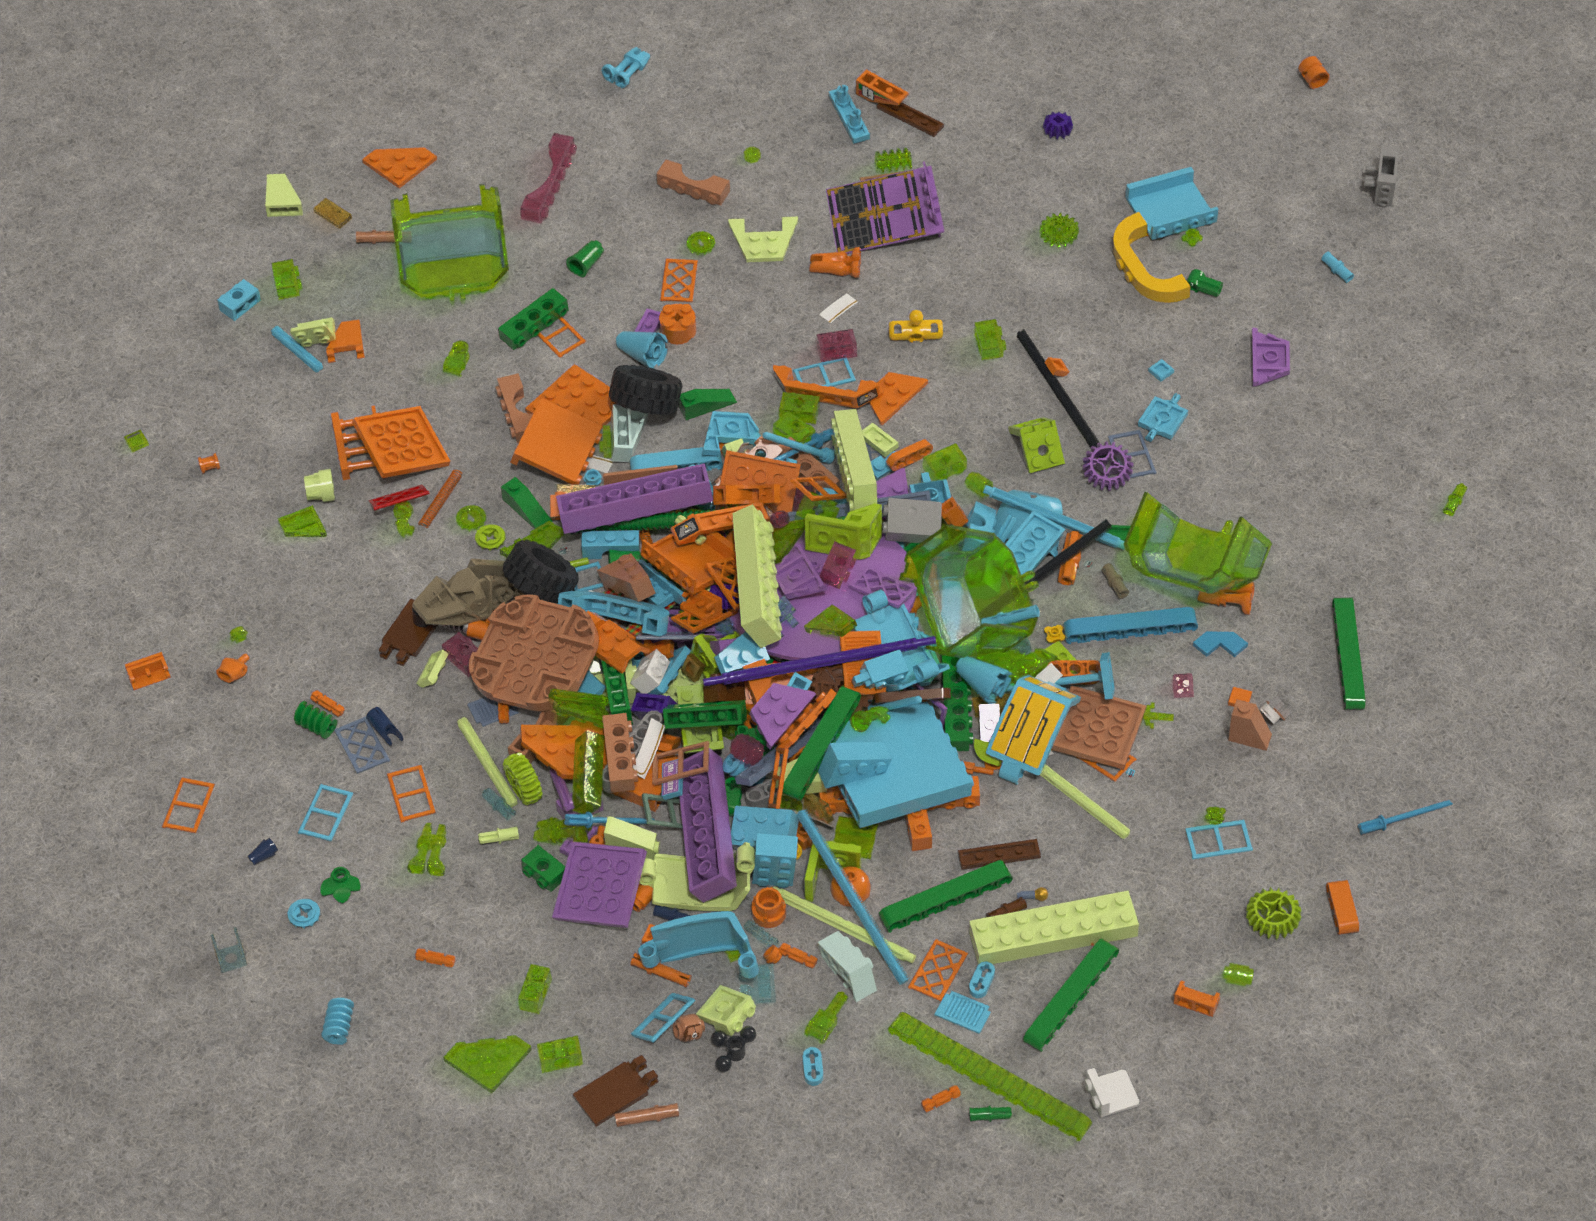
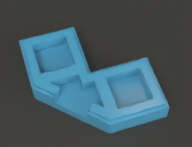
M1206 631L1193 642V646L1206 657L1220 646L1233 657H1236L1248 647V643L1235 632Z

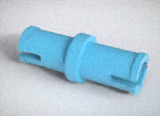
M1326 252L1322 256L1321 260L1331 268L1334 274L1339 275L1346 283L1354 278V274L1344 266V263L1338 261L1330 252Z

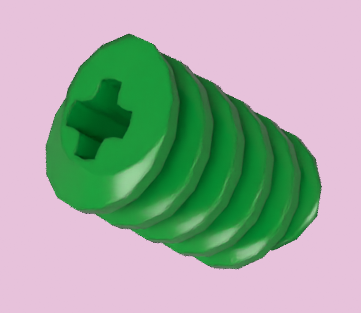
M302 701L294 714V721L297 725H301L304 729H308L324 739H327L333 733L338 722L337 719L333 720V715H327L325 711L320 712L318 707L314 708L312 704L307 706L306 701Z

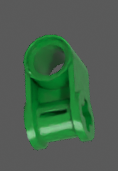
M730 777L725 780L728 813L729 816L734 817L735 806H741L742 791L741 784H737L735 778Z

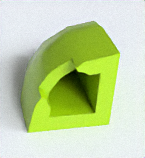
M974 739L975 752L981 760L996 766L1002 764L1000 759L986 754L989 742Z

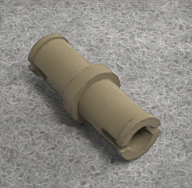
M1111 563L1105 564L1101 571L1108 579V585L1113 587L1118 598H1125L1128 596L1129 590L1122 582V576L1117 574Z

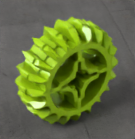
M519 752L511 754L504 759L505 775L519 800L524 805H529L541 799L543 792L538 776L525 755Z
M1270 887L1266 891L1262 888L1260 893L1256 892L1254 897L1249 899L1246 907V918L1248 919L1249 926H1253L1254 932L1260 930V937L1266 933L1268 939L1271 935H1274L1276 940L1279 938V934L1284 938L1287 936V933L1292 935L1294 929L1298 928L1301 921V907H1299L1298 900H1294V894L1288 896L1287 890L1280 892V888L1274 891ZM1282 906H1284L1288 910L1289 914L1286 913V910H1284ZM1258 911L1261 912V915H1263L1266 919H1263L1258 913Z

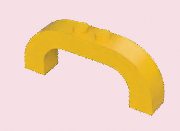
M1140 212L1122 220L1114 232L1113 254L1118 269L1124 272L1126 281L1128 283L1131 282L1141 295L1153 301L1171 303L1190 298V285L1182 274L1169 279H1158L1151 276L1130 247L1131 243L1135 240L1147 236V223Z

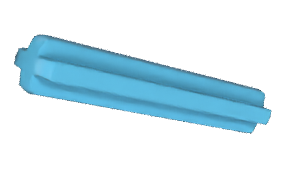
M279 326L271 329L272 335L312 370L319 372L323 369V364Z

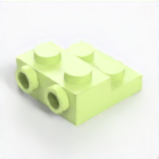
M720 985L696 1015L704 1022L714 1025L716 1031L721 1030L727 1035L732 1036L735 1032H739L742 1029L743 1022L747 1017L754 1015L756 1006L751 996Z

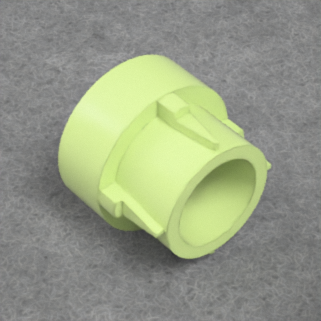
M331 469L318 470V473L304 476L307 500L322 499L323 502L335 500Z

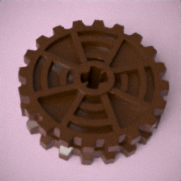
M842 663L817 668L810 686V691L816 693L812 701L816 702L815 698L822 691L826 693L829 689H832L837 693L839 687L844 686ZM861 695L859 704L849 721L853 717L860 718L862 712H867L874 698L873 695ZM830 704L820 713L822 716H824Z

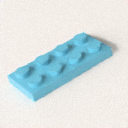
M1033 510L995 555L992 563L1025 582L1064 535L1065 528Z

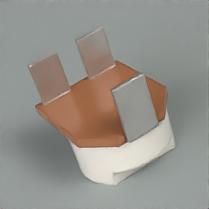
M1277 696L1270 703L1266 701L1259 709L1273 724L1280 718L1285 721V718L1292 713L1288 707L1281 714L1278 712L1284 703Z

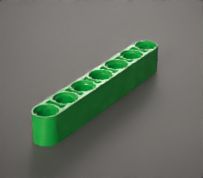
M1353 597L1333 598L1334 623H1336L1335 634L1336 639H1338L1337 651L1338 655H1340L1339 668L1342 671L1341 685L1344 686L1342 693L1343 701L1346 702L1344 709H1365V690Z
M841 686L784 781L782 794L798 801L803 799L818 773L829 744L836 743L858 706L861 693Z
M1002 860L995 861L886 906L878 915L887 931L891 933L892 930L906 927L915 920L918 922L929 917L928 915L932 913H940L947 910L949 906L953 905L954 907L964 903L966 899L976 898L983 895V892L998 889L1005 883L1009 884L1013 877Z
M1102 938L1099 939L1026 1031L1023 1041L1042 1052L1044 1045H1048L1055 1036L1053 1035L1055 1031L1060 1030L1066 1022V1017L1068 1015L1071 1016L1078 1007L1077 1003L1086 997L1089 993V988L1094 986L1100 979V974L1105 972L1112 964L1111 960L1118 956L1119 948Z

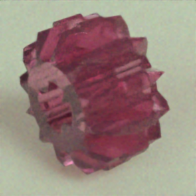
M748 734L736 735L730 746V753L734 755V758L751 765L758 763L765 751L764 745Z

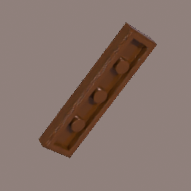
M902 102L899 105L877 104L878 110L932 137H935L944 128V123Z
M1037 839L958 850L961 870L983 867L1002 860L1004 863H1012L1041 858Z

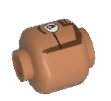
M696 1014L680 1016L673 1023L674 1036L683 1043L699 1040L703 1031H705L704 1021Z

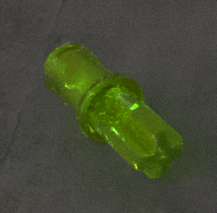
M1464 483L1458 484L1453 493L1448 496V502L1443 508L1444 514L1454 516L1456 509L1462 504V498L1467 491V486Z

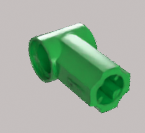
M1193 269L1186 280L1190 285V290L1195 291L1194 293L1201 291L1215 297L1219 296L1223 287V282L1206 277L1204 272L1199 269Z

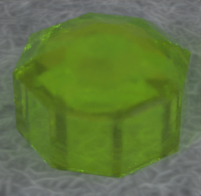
M747 147L743 152L745 161L749 163L758 162L761 158L760 149L757 147Z

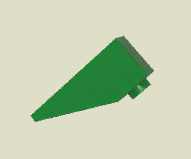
M693 389L681 393L679 409L687 421L733 405L737 401L730 389Z
M514 477L501 486L502 500L537 532L553 523L530 490L519 479Z

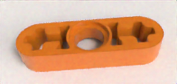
M926 439L918 441L892 453L887 458L886 465L892 471H897L929 455L933 450V446Z

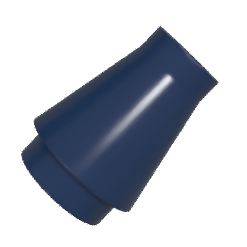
M270 838L263 839L248 855V858L256 865L263 860L275 856L278 848Z

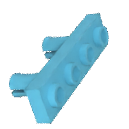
M842 85V88L838 86L837 89L829 91V98L853 144L870 139V133L861 118V111L855 107L848 94V86Z

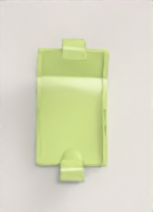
M748 842L737 848L733 855L737 887L704 903L689 892L686 856L655 854L653 860L645 859L639 883L653 888L652 903L654 905L699 911H733L738 908L750 891V874L755 866V849Z

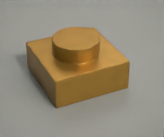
M689 654L681 670L695 682L699 681L705 665L694 654Z

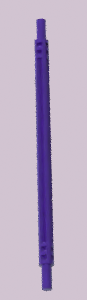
M935 636L921 639L911 638L722 673L721 676L703 679L704 687L721 683L727 685L878 657L897 650L901 652L916 650L921 646L936 644Z

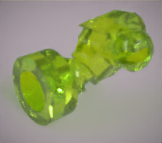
M408 501L398 503L393 509L394 516L397 519L395 521L397 531L404 538L406 534L412 536L415 527L408 524V519L413 514V506Z
M876 706L870 707V710L857 711L851 717L850 724L858 732L866 731L871 722L877 719L885 724L890 719V715L887 714L889 709Z

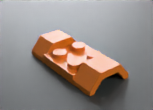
M587 611L599 635V644L595 656L620 673L625 672L629 660L640 651L647 654L650 652V649L637 641L635 636L611 620H606L597 613Z

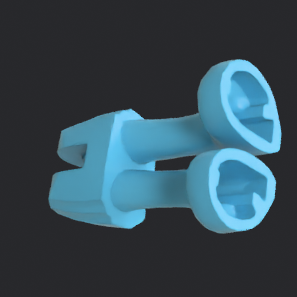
M634 47L624 55V59L617 67L614 68L611 64H605L601 69L602 74L607 81L615 82L618 87L625 88L629 84V78L636 70L642 71L650 59V54L645 51L641 52L640 48Z

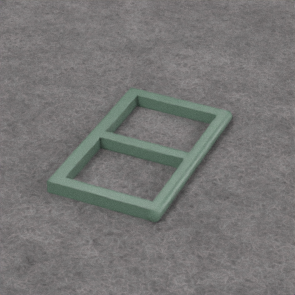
M646 793L641 795L647 824L683 829V824L677 823L673 803L680 804V798L674 797L664 800L661 795ZM648 799L667 802L671 822L652 820Z

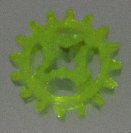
M1052 213V217L1046 216V220H1042L1040 225L1041 238H1044L1045 243L1050 241V246L1057 244V247H1060V244H1063L1066 247L1067 243L1073 244V239L1077 240V235H1079L1078 222H1074V217L1069 219V214L1062 216V213H1059V216H1056Z

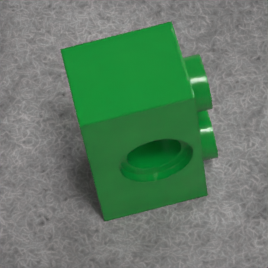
M537 845L521 859L522 872L526 877L535 879L541 889L544 890L546 888L552 892L561 884L565 866L541 846Z

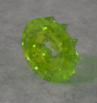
M695 232L687 239V248L690 249L691 253L696 252L697 255L699 253L705 255L706 252H712V248L715 247V238L708 232ZM699 240L702 243H704L703 246H700V244H698Z
M476 505L465 506L456 514L457 525L462 530L467 529L469 532L471 529L478 530V527L484 526L486 521L485 511ZM468 514L474 518L473 522L468 520Z

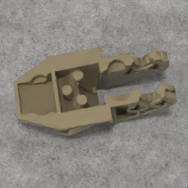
M470 559L467 568L456 572L449 581L436 576L415 599L412 607L426 624L460 626L489 618L493 610L503 602L506 604L512 596L513 600H515L516 596L525 594L514 587L508 581V578L505 577L503 572L505 561Z

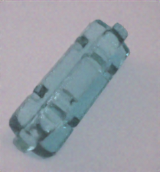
M749 919L744 924V930L748 933L752 932V936L763 944L766 943L768 948L772 945L778 946V939L770 936L771 934L761 926H756L753 920Z

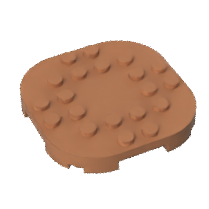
M520 595L507 604L505 602L500 604L488 619L490 625L477 652H472L470 656L469 672L477 689L481 694L493 701L532 711H548L568 702L581 686L598 648L599 635L590 615L579 606L572 604L571 607L543 601L537 595Z

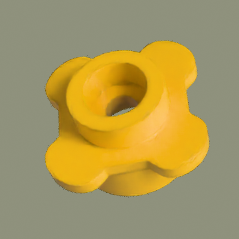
M1061 625L1045 627L1046 640L1050 643L1063 641L1065 639V635L1062 632L1063 627Z

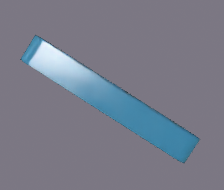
M1191 607L1069 619L1063 623L1066 642L1071 644V642L1085 643L1090 642V640L1105 641L1109 640V638L1124 639L1128 638V636L1144 637L1148 636V634L1163 635L1167 634V632L1182 633L1186 632V630L1196 631L1198 624L1195 610Z

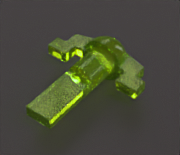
M1151 702L1150 705H1146L1143 719L1145 726H1150V729H1154V723H1150V720L1174 721V714L1151 712V709L1155 708V703Z

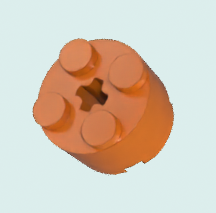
M664 305L659 315L660 333L664 334L671 344L679 345L689 342L696 334V316L691 305Z

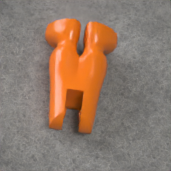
M855 247L850 256L845 252L811 254L809 271L813 273H829L837 276L851 275L852 277L859 278L861 249L860 247Z

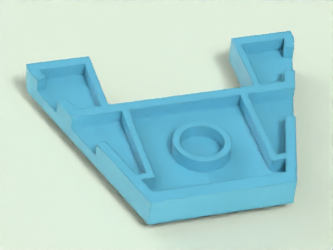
M713 411L702 455L719 456V442L730 443L741 438L744 443L749 442V444H753L755 447V441L761 436L759 428L749 413ZM758 451L756 456L766 457V454L763 451Z

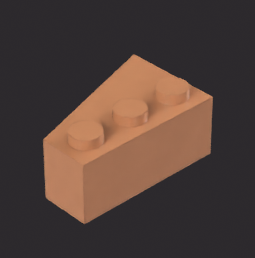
M631 553L623 555L618 560L597 570L606 590L611 588L615 593H623L625 597L637 602L656 594L648 574Z

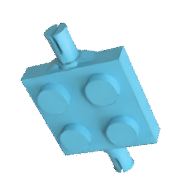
M1174 393L1171 400H1163L1156 396L1153 398L1138 421L1139 427L1149 430L1145 437L1147 441L1152 442L1156 435L1172 440L1188 415V410L1177 404L1181 399L1179 394Z

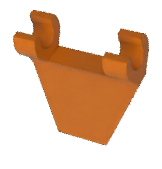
M360 320L341 322L335 332L336 340L330 341L326 348L328 363L335 362L334 353L356 350L357 359L365 358Z

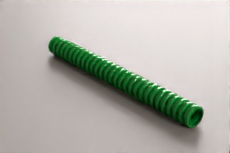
M680 511L678 513L672 512V514L668 512L666 514L661 513L660 515L657 513L650 517H639L631 521L616 522L613 525L580 530L576 534L582 533V531H624L631 529L641 531L643 529L654 530V528L659 530L666 527L671 529V527L676 525L675 520L679 515L687 519V516L691 514L705 513V511H695V513L693 511L689 513L687 511L683 513Z

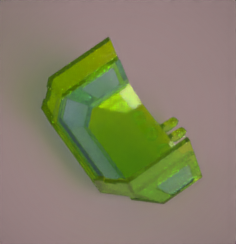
M479 184L482 203L479 205L410 213L408 193L403 194V198L400 200L398 198L390 200L401 284L421 298L432 299L435 296L443 295L445 297L450 296V301H454L455 293H460L461 299H466L465 294H470L471 291L487 292L489 289H493L509 270L498 187L492 186L490 189H487L485 185Z
M1144 492L1123 545L1129 554L1132 567L1142 575L1212 594L1224 589L1237 591L1258 579L1272 542L1243 517H1239L1233 532V521L1231 520L1225 522L1221 532L1198 527L1180 519L1168 507L1157 501L1148 492Z
M946 524L906 553L904 562H906L904 572H901L899 580L913 582L915 587H917V593L932 634L936 638L937 646L927 645L924 647L925 649L935 651L941 655L958 658L1005 653L1033 633L1038 617L1011 624L994 625L981 623L982 618L997 615L999 612L1007 613L1033 606L1028 592L1034 591L1039 587L1037 581H1032L1025 585L1024 582L1034 578L1035 573L1032 570L1026 571L1021 575L1013 552L995 533Z

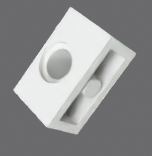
M657 649L641 659L630 683L639 692L649 693L660 685L670 661Z

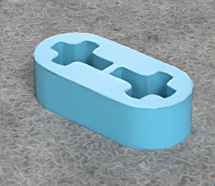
M985 961L977 966L969 985V992L973 997L982 998L987 994L995 975V967L992 963ZM989 969L985 977H982V971ZM981 982L982 989L976 991L975 987H978L979 983Z
M815 1047L807 1048L803 1052L804 1078L807 1084L816 1086L823 1081L822 1055L820 1050ZM810 1054H814L815 1063H811ZM815 1069L817 1075L816 1079H812L811 1070Z

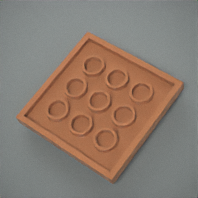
M1071 685L1069 692L1080 696L1081 699L1079 703L1070 708L1051 750L1124 770L1147 706L1116 697L1105 700V696L1102 693Z

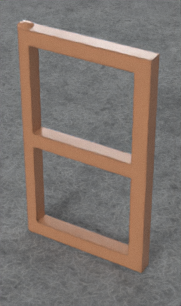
M709 741L655 754L653 759V785L708 772ZM704 747L703 767L683 772L684 752ZM678 754V774L658 779V759Z

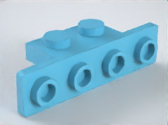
M642 559L638 561L648 574L656 593L645 599L650 604L664 608L673 601L680 605L688 599L681 596L684 592L682 589L679 590L671 580L668 581L650 563L647 564Z

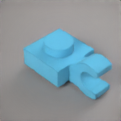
M892 453L885 459L880 455L871 461L876 481L892 471L886 465V460Z

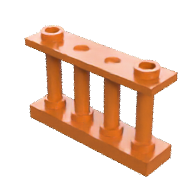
M371 406L372 414H377L375 406ZM338 412L331 413L343 480L350 479L349 473L353 472V470L374 467L375 464L372 459L351 463V461L347 462V458H350V456L365 454L368 451L365 446L350 449L344 446V444H348L350 441L361 440L358 433H342V430H345V428L354 426L352 423L353 419H339Z

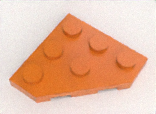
M425 147L375 149L365 156L362 162L400 189L435 162L437 156Z
M829 689L826 693L822 691L815 698L816 702L814 704L810 702L803 710V713L798 716L778 740L780 743L777 747L788 749L792 746L804 730L816 720L823 709H826L837 693L832 689Z
M521 724V746L536 754L538 760L547 767L553 768L562 779L583 778L580 726Z

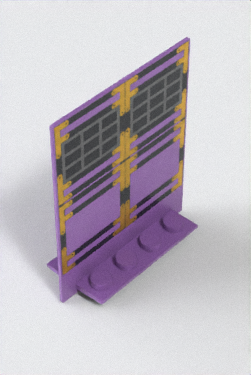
M924 161V167L826 189L837 252L849 254L852 253L855 247H860L861 251L934 234H938L941 237L940 233L945 231L932 167L926 166Z

